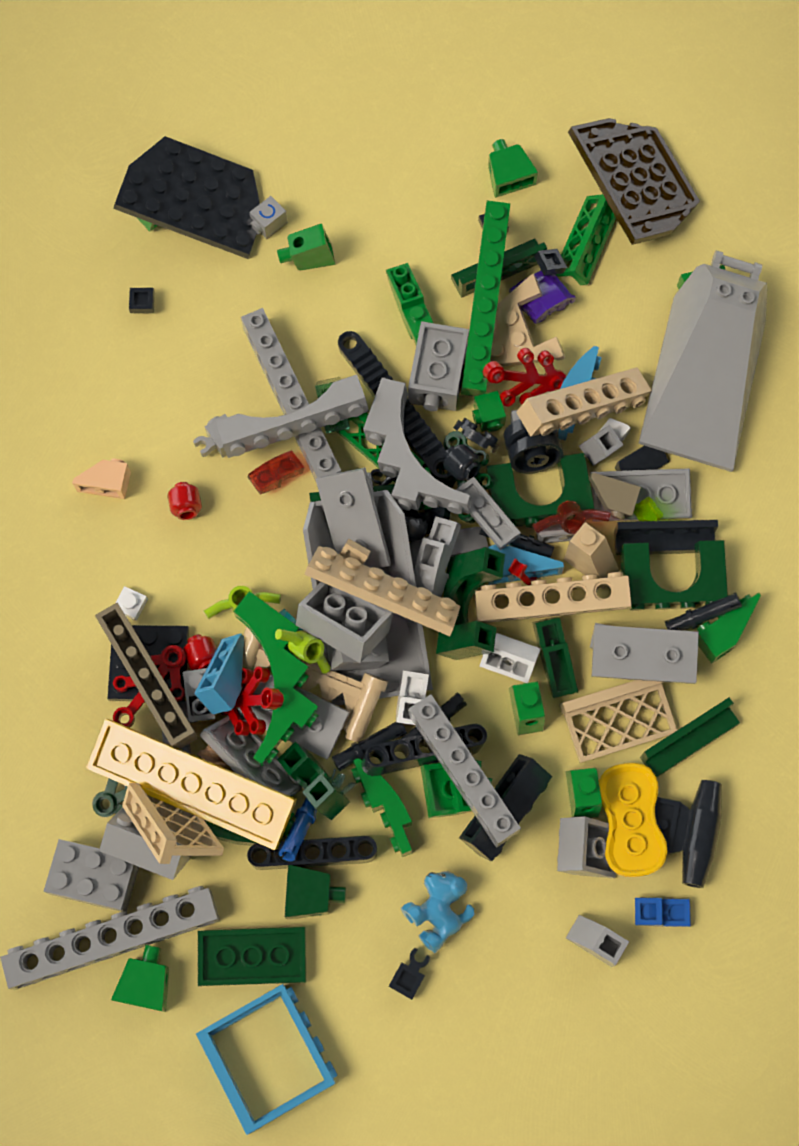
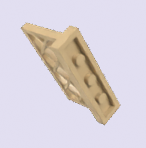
M635 680L559 704L561 712L564 714L579 763L668 736L677 731L662 686L663 682ZM657 690L660 698L656 709L644 703L647 694ZM642 695L640 700L634 698L636 696ZM626 699H630L638 704L632 716L619 710ZM619 702L616 708L610 705ZM604 706L614 711L608 724L595 718L599 708ZM641 706L654 712L648 725L635 719ZM594 710L592 716L586 712ZM617 713L630 720L624 733L611 726ZM581 714L590 719L584 732L574 727L572 716ZM657 715L666 718L669 730L660 732L652 728ZM593 721L606 727L600 740L587 734ZM633 722L646 728L642 738L637 740L627 735ZM609 729L622 736L615 747L603 743ZM649 731H652V732L656 733V734L647 736L648 733H649ZM577 733L581 734V737H580L579 740H578ZM585 737L598 743L594 752L586 756L583 755L581 744ZM625 738L630 740V742L623 744ZM601 746L607 748L605 750L599 751Z
M139 783L128 784L122 807L159 864H170L172 855L222 856L223 846L202 818L147 795Z

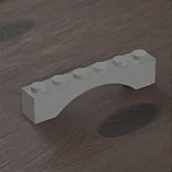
M354 375L333 382L328 390L316 401L293 413L266 418L236 414L215 422L227 457L230 458L240 456L257 448H264L281 440H288L305 432H312L326 425L336 424L344 419L360 416L363 413L369 412L358 376Z

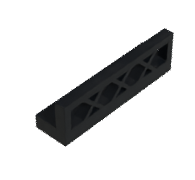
M718 520L617 522L614 530L615 555H620V547L623 544L649 543V554L695 553L694 544L697 542L715 541Z

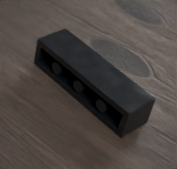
M519 754L494 789L518 825L524 816L531 811L539 795L546 790L552 776L533 758ZM476 816L473 817L459 837L476 854L489 861H493L502 852L503 846L506 843L504 842L496 847Z

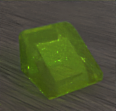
M649 496L637 503L633 511L639 521H657L664 515Z

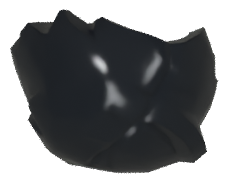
M414 509L409 511L402 510L405 515L409 542L424 538L429 530L426 514L424 512L419 513Z

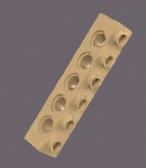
M636 367L527 398L516 413L530 437L539 434L545 436L559 428L565 430L576 423L582 425L592 418L597 417L601 419L612 412L618 414L632 406L633 408L640 407L646 402L645 398L652 390Z
M623 572L607 574L608 578L600 579L597 578V575L582 576L580 581H572L571 577L558 578L557 583L547 584L546 580L531 581L530 586H521L520 582L508 583L506 588L496 589V585L481 586V591H475L477 618L479 622L490 623L632 609L628 576H623ZM601 586H608L612 591L611 595L606 599H601L597 596V590ZM577 588H581L586 592V596L582 601H574L571 597L572 592ZM551 591L560 593V600L555 604H550L546 601V596ZM527 593L533 594L535 597L534 603L531 606H523L521 603L523 595ZM501 596L509 598V605L504 609H499L496 606V601Z

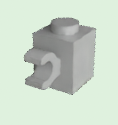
M226 414L212 418L204 426L208 437L199 436L194 439L195 447L201 444L206 445L200 451L202 457L208 456L214 449H217L222 458L227 456L215 422L227 418Z

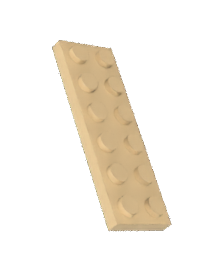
M318 546L304 574L448 636L452 633L460 609V605H457L449 598L438 597L426 588L412 586L402 578L386 575L379 568L365 566L357 559L352 557L346 558L328 547Z

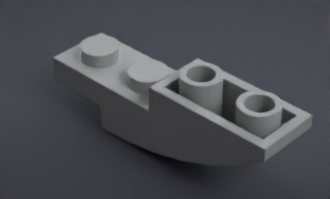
M435 517L428 539L423 538L416 560L414 577L417 588H426L432 594L438 597L442 596L449 576L445 571L461 528V524L458 522Z

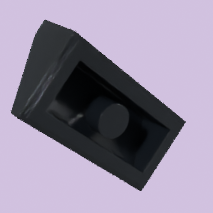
M644 445L616 463L615 469L616 471L658 470L669 463L664 451Z

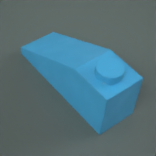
M496 545L488 547L505 554L503 578L490 581L488 585L521 581V579L508 571L515 558L520 563L528 566L524 572L528 577L541 578L561 575L564 569V564L561 561L515 547L506 546L501 551Z
M242 634L221 640L194 693L212 714L232 710L241 692L244 636Z

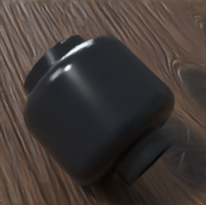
M459 444L455 447L451 446L444 454V469L457 480H470L479 473L481 468L480 457L465 444Z

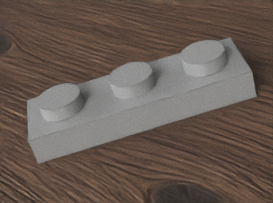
M474 477L456 489L470 495L472 502L471 516L500 551L520 536V531Z

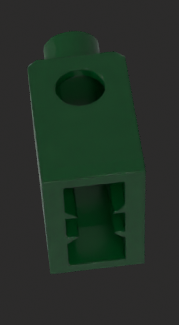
M288 865L284 916L286 919L328 915L330 903H345L346 887L331 886L330 874Z

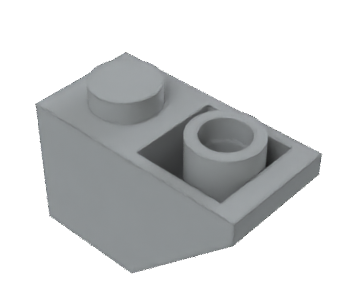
M207 668L183 672L189 723L215 719V714H212L194 694Z
M581 915L577 917L566 936L567 940L610 967L617 964L629 941L607 927Z

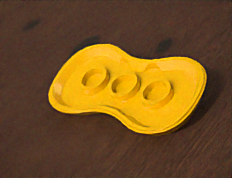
M639 763L615 765L604 771L599 779L602 806L609 822L605 857L610 868L618 875L625 877L649 875L662 867L667 856V844L655 819L658 781L653 771L646 765Z

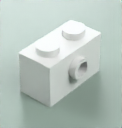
M496 633L494 652L483 654L480 667L528 683L541 648Z

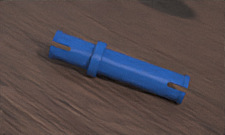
M307 797L302 807L297 809L294 824L279 851L280 857L283 856L282 859L286 861L295 860L311 823L314 824L316 820L317 810Z

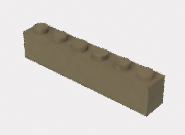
M118 602L96 614V619L171 746L182 749L197 740L198 736Z

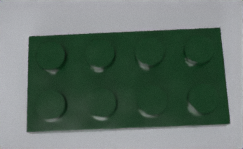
M305 927L198 931L199 987L306 983Z

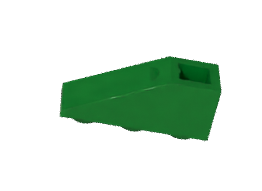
M760 593L753 597L750 594L740 599L742 608L719 616L718 620L712 624L707 621L697 628L699 632L698 646L711 664L732 651L761 597Z

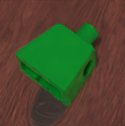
M504 139L495 141L492 144L494 152H491L488 158V169L495 198L536 185L537 169L521 145L516 144L508 147Z
M322 223L289 234L287 236L289 247L277 250L281 264L293 261L300 271L336 265L332 244Z
M538 681L511 686L509 693L518 736L542 732L544 729L545 713Z
M597 768L566 771L572 817L598 818L602 807Z
M145 945L142 960L128 959L113 993L112 1001L166 1012L169 967L157 964L161 948Z

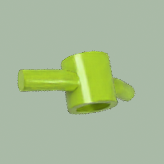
M246 586L234 587L230 591L228 599L215 603L204 610V613L210 619L223 610L232 609L234 611L238 606L235 604L237 599L246 596L249 591L252 593V591ZM268 592L254 593L264 602L280 604L281 594Z
M278 629L275 632L276 639L289 642L288 648L293 655L310 664L316 662L323 674L331 670L323 654L324 643L320 639L303 630L292 632Z

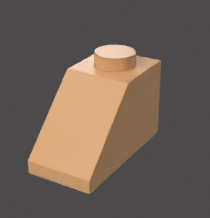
M102 460L75 477L72 484L77 492L125 499L131 471L128 464L123 460Z

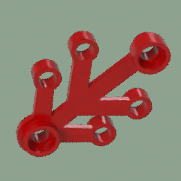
M522 348L517 354V358L524 365L526 372L504 370L497 361L489 362L483 369V375L490 383L497 384L503 380L520 382L513 388L505 390L500 394L501 402L505 407L512 406L516 401V396L535 384L540 385L531 392L523 393L520 396L519 403L521 405L527 398L544 394L547 391L559 390L566 378L563 371L554 368V357L547 350L540 352L537 357V361L544 367L546 372L545 374H539L533 362L534 354L529 348Z
M170 645L160 655L150 657L155 666L160 665L158 671L163 679L170 672L172 684L170 691L173 694L175 690H181V696L178 698L174 697L177 702H181L186 694L181 684L180 668L186 662V654L181 647ZM177 655L178 660L176 662H170V656ZM120 675L113 680V686L118 692H126L130 687H136L131 676L125 677ZM120 680H125V686L118 688L117 683ZM138 692L127 707H120L115 710L113 721L129 728L133 726L135 722L134 715L145 703L140 692ZM128 715L129 721L121 723L122 716Z
M258 666L254 671L242 668L241 689L244 684H247L242 694L238 696L234 708L228 712H221L222 715L229 716L236 735L247 736L250 732L255 735L264 734L266 722L263 719H257L251 706H262L264 709L275 710L280 708L284 702L283 694L275 688L267 687L263 689L261 695H252L260 682L266 683L269 680L270 671L266 667ZM237 707L241 709L246 720H241L236 709Z

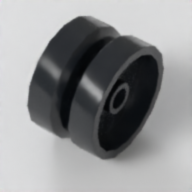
M518 419L512 422L503 433L511 468L516 472L523 474L543 472L558 464L564 456L557 429L545 436L539 434L530 437L522 421Z

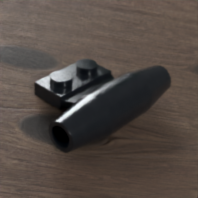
M701 780L691 809L680 801L660 797L656 799L655 819L665 838L667 854L671 855L683 851L682 884L689 887L704 888L715 857L722 817V784L719 782Z

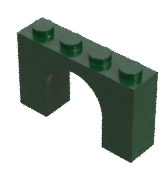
M584 453L565 455L560 459L558 470L562 494L553 503L543 506L530 504L520 497L515 487L510 463L490 465L486 468V474L490 475L494 480L492 488L488 489L489 496L515 527L526 526L527 528L539 526L540 523L560 524L569 519L584 521L591 517L594 511V502Z
M724 540L699 541L694 544L695 579L687 590L681 592L667 591L654 581L650 571L649 543L623 544L620 547L621 572H623V576H628L632 607L630 610H645V606L655 605V610L671 609L670 605H680V609L696 608L695 604L706 605L727 597Z
M483 547L450 557L446 572L449 576L444 588L443 598L453 600L457 605H460V609L451 635L438 633L436 654L459 660L494 652L497 627L479 621L469 622L468 608L473 594L482 584L503 578L504 553Z

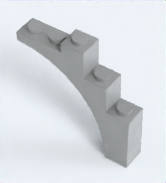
M382 378L363 430L366 440L378 446L383 444L377 461L380 472L391 478L398 476L392 497L398 506L406 511L411 509L419 510L420 504L423 502L432 508L440 506L447 508L455 514H461L462 512L469 514L472 507L470 495L454 490L436 480L420 465L410 451L404 434V409L408 397L406 384Z

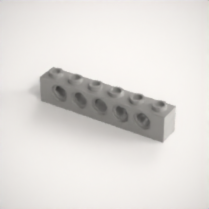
M429 695L410 707L409 717L494 845L498 847L518 834L521 829L433 696Z

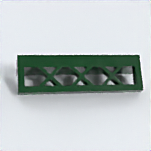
M534 238L504 251L501 280L538 265L534 256L538 251L547 250L546 244L544 242L538 244ZM478 263L451 274V280L461 298L474 293Z
M728 697L644 751L640 756L644 765L649 767L657 778L738 726L740 722L730 709L734 704L733 701Z

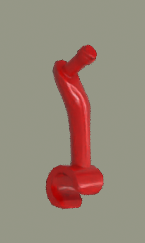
M516 558L508 569L511 574L521 579L528 586L531 585V581H536L538 578L528 577L524 573L528 566L520 563Z

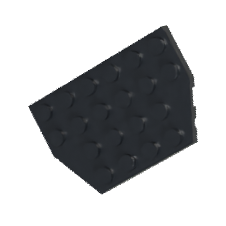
M164 136L128 166L113 209L248 259L257 234L250 224L253 220L249 212L257 207L260 202L252 169Z

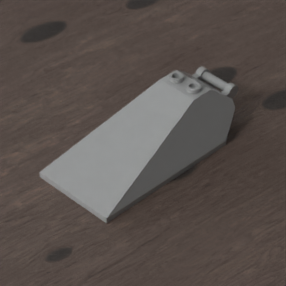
M716 250L711 266L702 264L696 267L675 294L638 444L729 472L733 471L766 323L768 288L767 283L758 280L762 264L756 262L751 264L725 256L723 252ZM720 264L750 273V277L720 269Z
M368 472V479L391 561L390 566L379 569L386 575L402 578L408 584L416 587L405 515L388 490L373 491L371 474ZM322 501L310 502L303 527L308 564L318 546L335 550ZM311 578L312 588L314 589L320 581ZM394 612L389 633L386 635L389 662L377 669L335 670L337 673L360 682L364 673H369L388 681L385 692L381 691L379 699L399 695L403 670L429 674L426 691L433 690L423 626ZM323 642V643H324V653H323V654H324V656H325L327 662L329 663L328 653H327V645H328V644L325 643V642ZM343 693L333 699L331 703L337 706L345 705Z

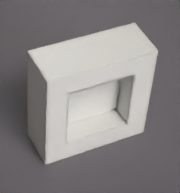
M124 586L116 603L118 602L127 617L137 621L148 598Z

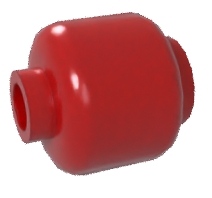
M179 482L169 490L167 498L172 515L180 520L195 518L202 508L198 488L188 482Z
M197 634L188 639V643L183 650L189 667L192 670L208 668L217 650V646L211 637Z

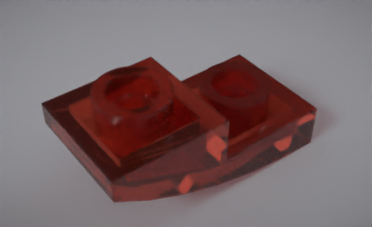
M290 450L260 465L250 472L247 478L261 495L280 488L282 481L302 474L305 467L294 452Z

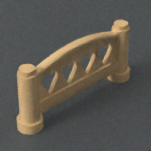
M246 627L243 634L246 638L243 647L242 668L252 669L253 671L258 666L268 668L270 663L261 644ZM295 656L309 667L307 674L310 677L301 689L309 691L317 684H320L322 699L329 702L343 693L346 710L350 713L342 730H345V737L347 739L360 742L361 738L363 739L381 691L385 692L388 681L369 673H364L361 682L335 671L323 674L317 664L307 663ZM247 684L243 685L240 695L242 694Z

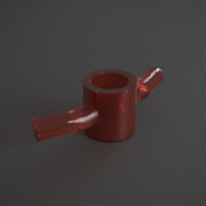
M566 501L559 505L556 515L546 517L533 524V528L536 533H539L553 525L560 524L566 533L576 534L588 519L608 522L610 512L595 509L581 510L576 502ZM576 515L573 519L566 520L569 516Z

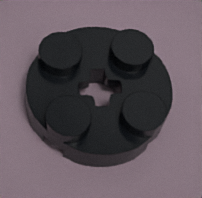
M465 417L462 421L457 420L453 427L456 431L461 427L463 429L462 435L484 449L491 446L490 452L495 454L499 447L497 444L499 439L486 430L483 434L476 430L478 426Z

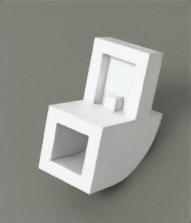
M403 670L396 709V722L415 725L408 715L409 708L426 697L429 674Z

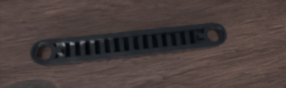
M346 331L339 336L338 347L340 353L375 398L381 379L393 380L392 376L384 369L382 363L378 361L377 356L373 354L371 348L366 345L359 334L353 331ZM347 340L357 342L356 346L352 349L345 348L344 343ZM407 398L404 409L405 439L415 454L425 462V467L429 468L431 475L436 480L447 483L454 477L449 472L447 474H439L436 470L439 465L444 463L446 450Z

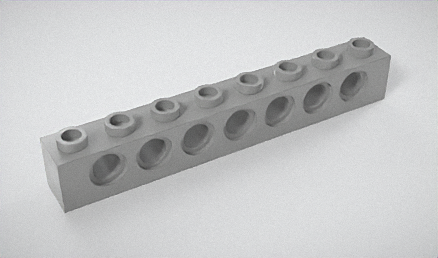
M261 308L242 316L243 330L283 414H290L308 406L309 403L264 309ZM321 428L294 436L314 479L341 472Z
M198 886L188 890V895L178 897V894L163 898V903L155 906L152 903L143 904L137 907V912L128 915L127 911L116 913L111 916L112 920L101 923V920L85 924L86 929L77 932L75 928L59 933L60 937L50 940L49 937L35 940L33 942L34 946L26 949L23 946L7 950V955L0 957L8 989L16 990L145 947V945H151L220 922L212 891L209 888L204 889L203 886ZM193 904L195 908L194 914L191 917L184 918L181 913L183 906ZM162 912H167L169 915L167 924L158 926L156 924V917ZM141 921L143 924L142 931L137 935H132L130 931L132 923ZM110 929H115L117 932L116 940L113 943L107 944L105 941L106 932ZM84 938H89L91 941L89 950L81 952L79 949L80 941ZM62 946L65 950L64 957L59 961H55L53 952L57 947ZM32 955H36L39 960L38 965L30 970L27 966V961Z

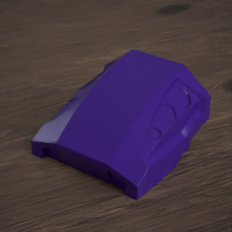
M542 271L535 273L534 275L537 278L543 296L520 306L521 310L535 324L544 321L547 315L550 316L554 311H561L569 303L575 302V295H572L556 274L544 276ZM522 280L521 282L513 286L511 289H509V293H511L516 287H518L524 280Z

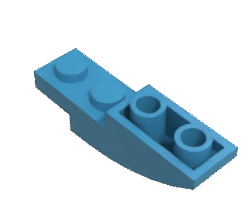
M592 347L576 362L560 389L596 379L592 377L593 370L598 371L601 357L597 356L599 347ZM575 424L565 430L559 428L558 438L566 441L568 432L573 433Z

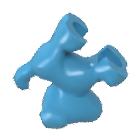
M450 871L430 872L424 880L425 887L430 895L429 899L420 906L409 902L401 907L402 913L410 923L414 922L416 926H419L424 921H429L434 925L432 931L425 930L418 935L422 943L434 953L440 950L449 936L457 933L461 926L469 922L475 915L471 904L467 905L465 911L460 915L451 910V903L457 901L466 893L467 883L463 878L457 877Z

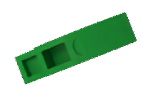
M408 263L386 269V274L409 336L417 345L421 321L433 323L411 268Z
M359 758L353 760L355 768L351 769L356 784L362 783L365 792L360 794L365 807L371 806L373 813L383 809L384 812L380 813L384 827H390L393 833V837L389 839L394 852L400 851L402 857L412 854L411 846L404 831V828L412 825V821L401 799L381 775H367L362 769V760Z

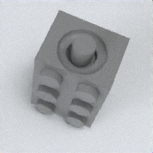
M421 321L408 386V399L411 404L422 405L428 411H437L438 408L456 411L466 358L469 329Z

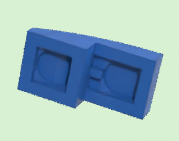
M635 898V925L691 927L690 899Z

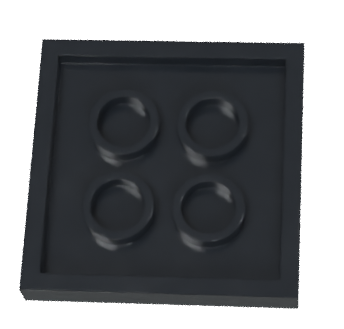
M132 625L149 656L160 655L170 645H177L184 649L188 643V626ZM111 644L107 699L109 701H132L139 692L137 687H130L126 692H118L113 686V680L117 676L130 677ZM172 655L169 658L170 662L178 660L177 655ZM187 661L185 662L184 666L180 668L181 684L184 690L185 685L183 672L187 671ZM170 672L164 678L169 689L172 688ZM120 680V681L117 683V687H118V688L124 687L125 684H126V681H125V680ZM175 690L173 696L176 698L180 697L182 691Z

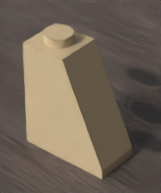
M585 522L569 541L564 560L585 576L597 575L598 579L608 578L607 574L619 571L606 537Z

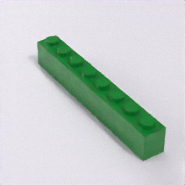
M486 201L461 395L478 396L486 394L487 379L483 375V369L490 362L511 203Z

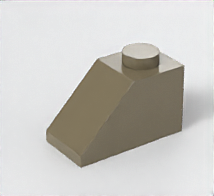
M594 472L589 475V481L604 510L611 512V517L624 520L625 516L630 517L633 515L641 487Z

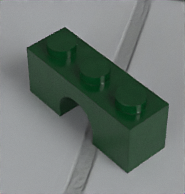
M296 741L277 759L288 775L305 789L303 794L315 809L331 821L350 803L349 799L314 756Z

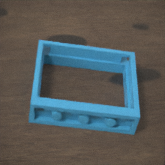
M284 984L196 1033L246 1135L336 1084L334 1078L338 1075L331 1061L325 1063L321 1052L325 1050L317 1036L312 1038L307 1029L312 1026L304 1011L299 1013L295 1006V1003L299 1001L292 987L287 989ZM281 997L324 1081L259 1119L254 1120L212 1036Z

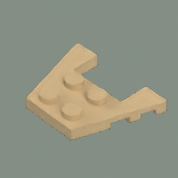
M534 274L530 275L497 304L490 362L497 361L502 367L522 365L517 358V354L522 348H529L534 354L533 362L539 363L537 361L539 353L544 350L549 351L557 361L566 359L557 337L536 346L533 344L520 306L543 296Z

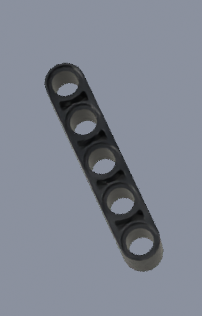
M468 724L454 728L471 755L481 750L487 739V731L482 725ZM418 735L370 746L361 764L363 771L367 775L379 776L437 763L439 760L423 736ZM468 736H474L478 742H472ZM419 747H427L430 753L422 752ZM394 752H402L406 758L400 759ZM376 757L381 763L374 764L369 758Z
M369 836L303 840L294 861H282L279 858V851L285 841L280 842L277 850L256 843L247 852L248 861L253 868L257 870L287 869L288 865L302 868L369 863L377 856V845L374 839ZM361 844H370L373 847L372 853L368 856L360 855L358 848ZM337 845H343L347 849L346 854L341 858H336L332 855V850ZM317 847L320 850V855L316 859H308L306 857L307 849ZM259 850L267 852V858L262 863H256L253 860L255 852Z

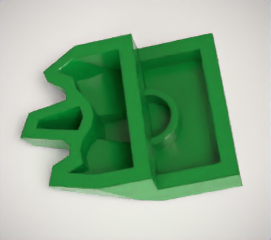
M475 760L481 768L482 761ZM441 763L420 767L428 818L454 816L472 811ZM488 778V780L492 784L493 778Z

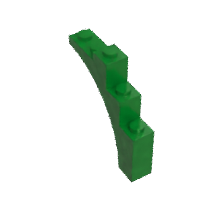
M249 591L233 612L235 617L252 632L261 644L271 666L274 688L278 689L284 696L282 706L273 710L266 736L253 757L257 763L263 766L266 762L270 764L279 753L276 748L282 741L286 743L295 731L292 728L294 725L302 731L306 726L311 728L319 715L316 713L318 706L295 690L297 686L301 689L310 676L307 674L309 667L287 651L288 641L275 638V632L278 629L297 632L299 627Z

